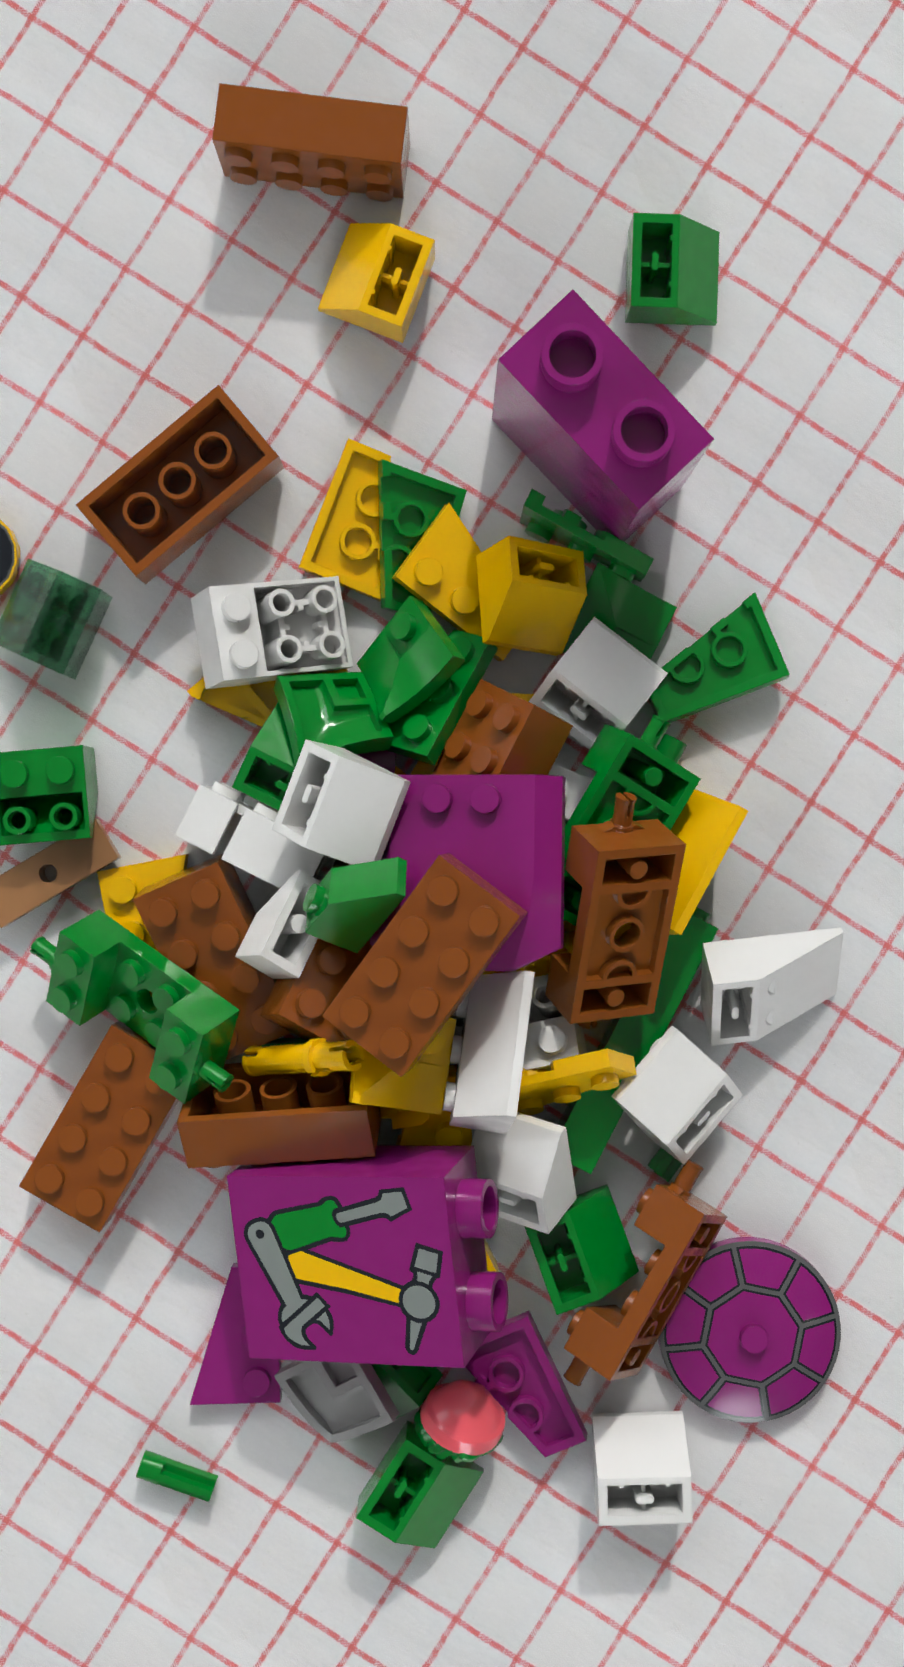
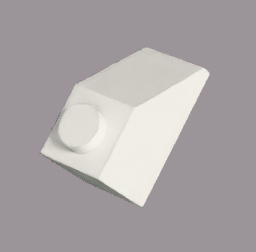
M297 870L256 913L235 957L273 979L299 978L318 939L305 933L307 912L303 910V902L311 885L314 883L319 885L320 881L303 870Z

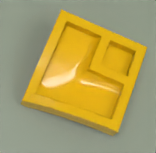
M449 1018L415 1066L402 1077L364 1049V1061H352L361 1063L362 1067L358 1071L351 1072L349 1102L442 1115L457 1019Z

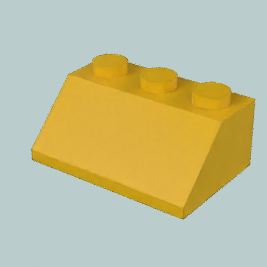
M696 789L671 829L686 844L669 935H682L748 813V810L739 805Z

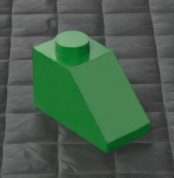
M396 857L331 868L319 885L316 883L312 884L306 893L303 902V910L307 912L305 933L358 953L405 898L407 860Z

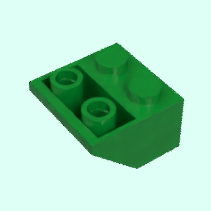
M633 213L627 239L625 323L715 326L717 324L720 232L681 214Z
M278 702L252 742L232 788L279 811L295 766L288 731Z
M78 745L0 752V846L93 838L98 798L95 751L93 747Z
M608 1184L577 1195V1199L549 1234L524 1226L556 1315L602 1299L639 1272Z
M407 1420L359 1495L356 1518L394 1543L436 1548L482 1476L484 1468L473 1461L456 1463L451 1456L444 1460L438 1459L436 1454H431L428 1448L422 1445L420 1438L417 1436L415 1425Z

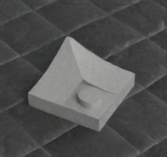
M294 1361L282 1367L274 1375L278 1384L299 1413L318 1433L331 1443L349 1440L394 1422L400 1414L371 1364Z

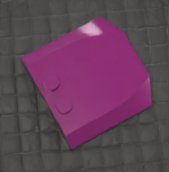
M398 775L411 783L381 860L396 857L407 860L405 898L372 935L370 945L373 946L436 858L439 855L450 853L528 912L485 971L513 972L562 949L564 946L566 777L554 775Z

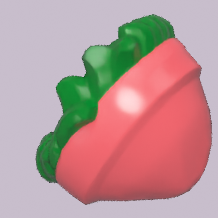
M459 1379L450 1383L440 1384L429 1392L422 1407L414 1416V1425L422 1445L427 1447L431 1454H436L438 1459L444 1460L451 1456L456 1463L462 1461L472 1462L481 1456L491 1453L502 1442L505 1413L499 1402L494 1399L482 1384Z

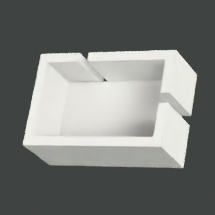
M215 781L213 787L199 785L174 836L212 855L218 850L224 853L221 858L222 860L278 888H281L297 870H303L318 880L329 856L306 849L273 831L272 827L278 810L264 803L257 802L255 808L244 803L243 800L246 794L223 782Z

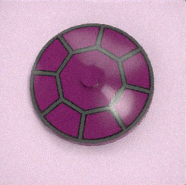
M729 1238L711 1245L659 1336L658 1344L664 1363L674 1383L699 1408L730 1421L743 1423L765 1422L783 1417L799 1409L810 1401L826 1383L839 1352L841 1340L840 1316L836 1301L826 1281L816 1268L798 1252L786 1245L765 1238Z

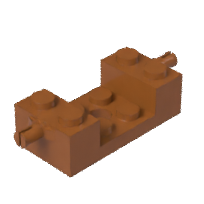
M620 792L616 793L613 819L600 824L574 825L571 829L565 870L582 886L572 953L565 952L551 955L545 995L569 1024L577 1023L586 1029H590V1026L595 1028L599 1020L654 1013L686 844L658 819L633 821L637 797L628 792H623V794ZM631 923L630 929L626 930L620 938L614 939L616 931L622 925Z
M689 1159L683 1165L675 1181H671L670 1185L656 1184L654 1189L649 1188L637 1204L636 1212L639 1213V1216L634 1226L665 1245L663 1250L657 1249L649 1258L644 1268V1273L648 1276L639 1291H632L622 1308L615 1304L586 1307L585 1311L583 1309L579 1310L569 1323L567 1333L570 1337L564 1349L575 1357L563 1376L570 1383L581 1386V1382L590 1367L609 1381L638 1375L728 1216L690 1192L701 1171L704 1169L694 1161Z

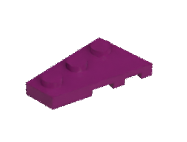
M233 1263L190 1405L281 1402L282 1388L274 1377L281 1369V1360L249 1358L238 1263Z
M530 1311L507 1319L501 1332H489L466 1365L467 1370L475 1377L474 1382L482 1384L491 1393L495 1400L508 1412L507 1417L544 1457L587 1441L588 1433Z

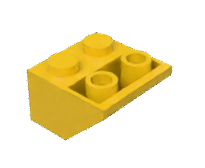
M350 223L318 306V311L403 343L435 261V240L392 223Z
M509 535L476 555L482 642L484 644L554 656L562 654L587 596L583 551Z

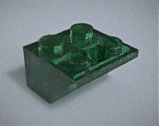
M28 559L0 619V646L60 674L76 679L113 597L102 589L69 574Z

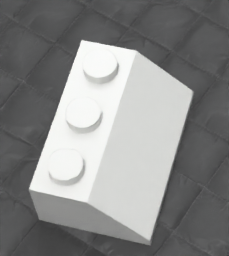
M515 971L481 975L456 1009V1017L464 1018L462 1036L454 1035L450 1064H457L455 1083H446L442 1109L443 1111L451 1112L449 1126L506 1134L516 1119L535 972Z

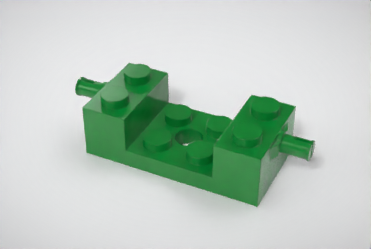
M653 714L641 738H637L628 732L605 723L582 762V765L595 772L596 775L565 826L564 921H568L575 926L582 886L565 870L572 826L600 824L613 819L616 793L620 792L623 794V792H628L637 797L633 821L658 819L671 830L701 778L669 759L657 749L668 727L671 726L669 722Z
M101 910L95 911L60 931L57 947L43 936L33 942L30 952L47 963L51 969L46 1002L79 1026L106 1010L118 1021L124 1023L147 1040L152 1046L156 1047L149 1078L161 1089L170 1093L183 1104H186L210 1085L218 1089L220 1093L229 1088L234 1076L223 1068L240 1012L234 1005Z

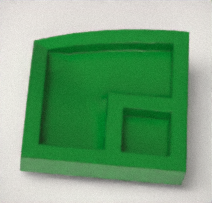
M597 563L586 585V599L562 654L566 653L595 617L651 660L677 607L620 577L604 565Z
M409 595L357 662V665L361 672H363L372 690L380 719L384 722L393 723L416 708L440 688L463 664L465 658L421 599Z
M363 672L277 675L273 690L279 702L288 731L294 766L297 764L306 739L341 747L356 755L389 750L394 736L388 723L382 721L379 717L374 695Z

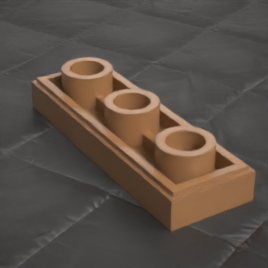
M95 818L93 838L56 841L0 875V928L8 926L122 858L98 818ZM50 864L57 870V876L53 881L47 879L45 875V870Z

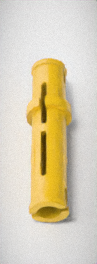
M314 1038L304 1044L264 1047L250 1046L244 1052L247 1055H257L242 1056V1066L244 1071L250 1076L312 1073L311 1076L323 1077L333 1071H358L362 1064L349 1061H364L365 1055L363 1047L352 1039L326 1042L327 1039Z

